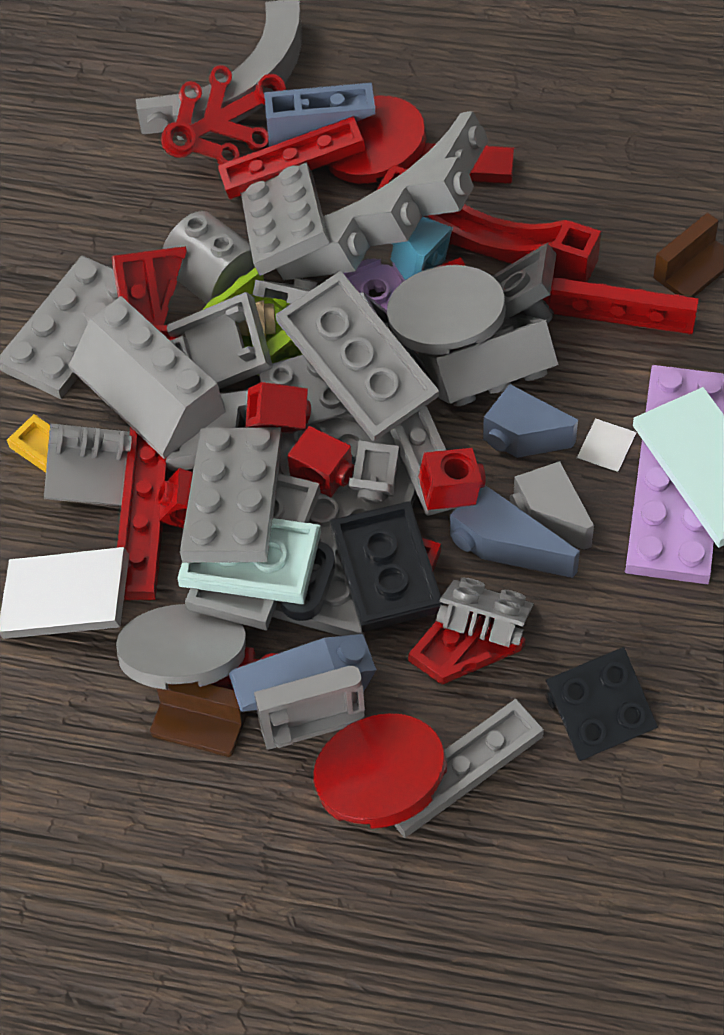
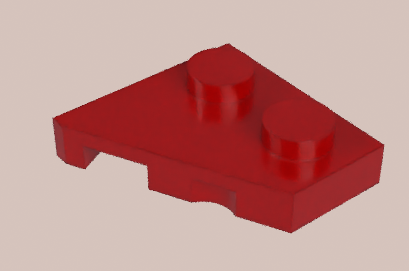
M186 246L112 256L118 298L122 296L152 325H164L169 310L168 305L176 288L178 273L187 253Z
M471 611L464 634L443 628L444 623L436 621L408 653V661L443 685L520 652L525 646L526 639L522 637L519 646L511 644L510 647L490 642L489 638L495 618H491L485 640L480 639L486 615L479 614L473 636H469L468 631L473 616Z

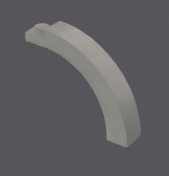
M299 0L265 2L266 22L262 37L252 54L238 68L231 72L232 80L225 90L221 108L255 91L257 83L266 74L278 75L286 83L293 72L301 50L302 27ZM223 77L218 81L226 82V77ZM210 84L201 88L202 96L199 102L194 105L191 124L204 118L211 89ZM264 88L263 92H273V90ZM194 90L185 92L188 98L196 97ZM179 94L136 99L142 135L163 132L168 124L176 122L181 104ZM264 104L259 105L258 107L231 120L230 122L237 123L247 118L248 116L259 110L262 106H264ZM177 136L178 141L184 140L181 136Z

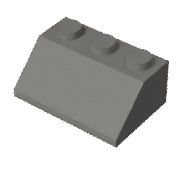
M523 314L503 321L496 333L480 345L474 342L463 347L450 349V354L444 355L417 352L430 377L429 379L439 390L438 398L445 402L453 403V406L471 403L476 400L475 394L489 390V393L502 392L512 381L523 377L526 381L541 378L548 374V368L558 365L546 320Z

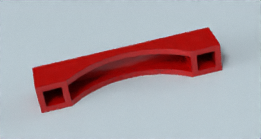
M391 165L378 189L408 169ZM466 204L463 205L461 211L423 216L452 227L449 244L511 264L548 243L557 253L554 278H567L574 281L588 282L599 259L601 231L569 220L543 224L518 223L490 216Z

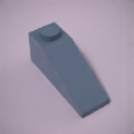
M372 83L264 92L269 147L352 116L358 122L375 114Z
M486 485L484 488H480L476 505L457 507L450 515V537L463 551H471L484 560L571 578L578 572L580 554L578 549Z
M356 634L322 638L235 668L230 671L229 676L240 711L244 712L257 710L254 696L256 691L346 666H356L359 669L364 692L376 672V668L364 635Z

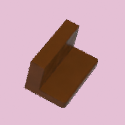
M707 212L656 254L653 278L674 294L694 298L724 273V246L716 241L719 220Z
M198 681L184 684H168L167 690L157 688L161 703L150 728L152 737L226 757L233 755L248 711H240L234 690L211 684L199 687Z

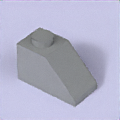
M560 461L514 477V494L510 495V503L572 546L583 550L592 547L594 524Z

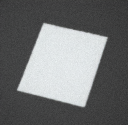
M595 418L577 458L618 472L637 432Z

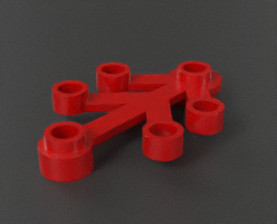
M218 65L213 68L209 75L211 89L204 118L191 124L194 105L199 102L202 96V89L194 81L185 82L179 91L181 104L177 120L168 124L161 135V143L164 150L176 158H184L192 152L216 158L220 165L232 161L224 159L222 156V151L224 150L230 151L234 159L239 158V150L234 144L225 143L219 145L200 138L209 132L246 142L247 146L253 151L264 149L269 142L268 132L264 128H250L230 121L261 104L265 105L264 88H270L273 91L286 90L283 79L275 74H266L257 83L255 91L221 108L225 90L232 80V73L228 67ZM222 73L225 75L226 82L217 81L215 74ZM184 90H194L196 97L188 98ZM252 135H260L263 138V144H256L252 140ZM181 136L185 144L182 146L176 145L173 142V137Z

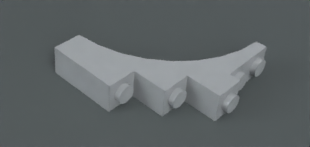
M474 112L460 113L447 133L433 148L391 182L363 199L323 216L330 244L276 268L282 279L290 280L331 275L342 271V273L355 272L370 246L407 242L422 216L461 211L474 188L469 174L488 143L486 132L480 125Z

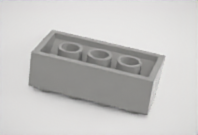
M122 296L90 318L69 363L70 369L164 459L199 433L200 428L207 427L226 412L218 384Z

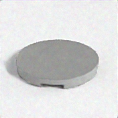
M462 265L434 267L409 277L395 289L387 305L389 325L397 336V340L414 351L434 355L450 354V349L463 347L474 342L480 345L496 333L503 323L506 313L504 292L499 282L485 271Z
M186 604L164 606L145 612L124 626L116 642L119 666L128 677L149 687L167 690L168 684H184L197 681L199 687L226 677L230 674L231 670L241 664L245 657L246 635L244 627L240 623L187 610Z

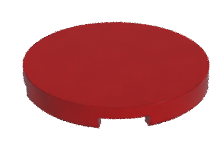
M374 96L375 114L356 122L366 150L327 164L326 166L329 168V171L342 180L364 184L377 182V178L384 177L391 165L408 169L422 154L427 139L424 120L419 110L401 98Z
M403 714L373 715L344 727L325 744L314 766V785L323 807L338 821L345 820L357 824H369L371 829L389 827L414 817L433 801L432 795L439 787L443 776L447 774V759L439 736L425 722Z

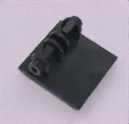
M624 647L545 679L550 690L545 693L547 702L552 709L557 707L579 761L658 728Z

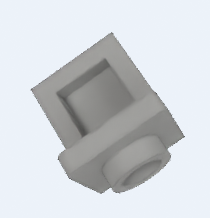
M358 441L353 478L349 480V487L353 491H358L357 498L382 501L383 495H394L401 449L399 446Z

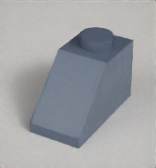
M509 384L484 416L483 440L487 441L495 450L505 451L517 458L569 449L576 443L578 419Z

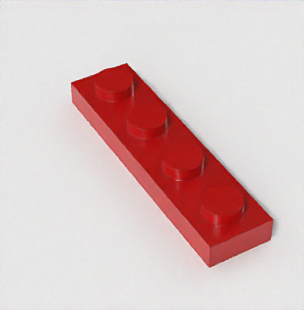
M352 116L218 165V169L228 198L231 200L241 196V193L246 191L253 183L268 181L278 176L287 167L299 166L307 162L310 170L365 151L366 147L356 120Z
M553 278L551 294L543 298V300L554 311L553 314L693 334L699 298L685 297L679 294L671 295L650 292L643 289L615 287L603 283L595 284L574 281L567 278Z

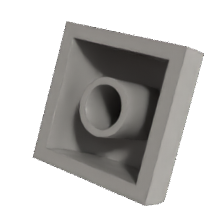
M197 211L182 219L170 232L162 248L186 246L187 253L182 261L177 281L206 304L212 298L220 296L230 288L240 276L246 275L255 268L250 243L207 211Z

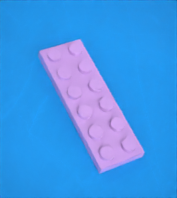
M652 365L646 412L704 387L724 414V374ZM642 440L625 573L708 585L714 541Z

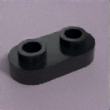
M319 541L314 564H318L321 567L311 572L305 600L309 602L305 605H297L280 601L283 612L293 620H310L317 616L323 607L335 572L334 552L324 542Z

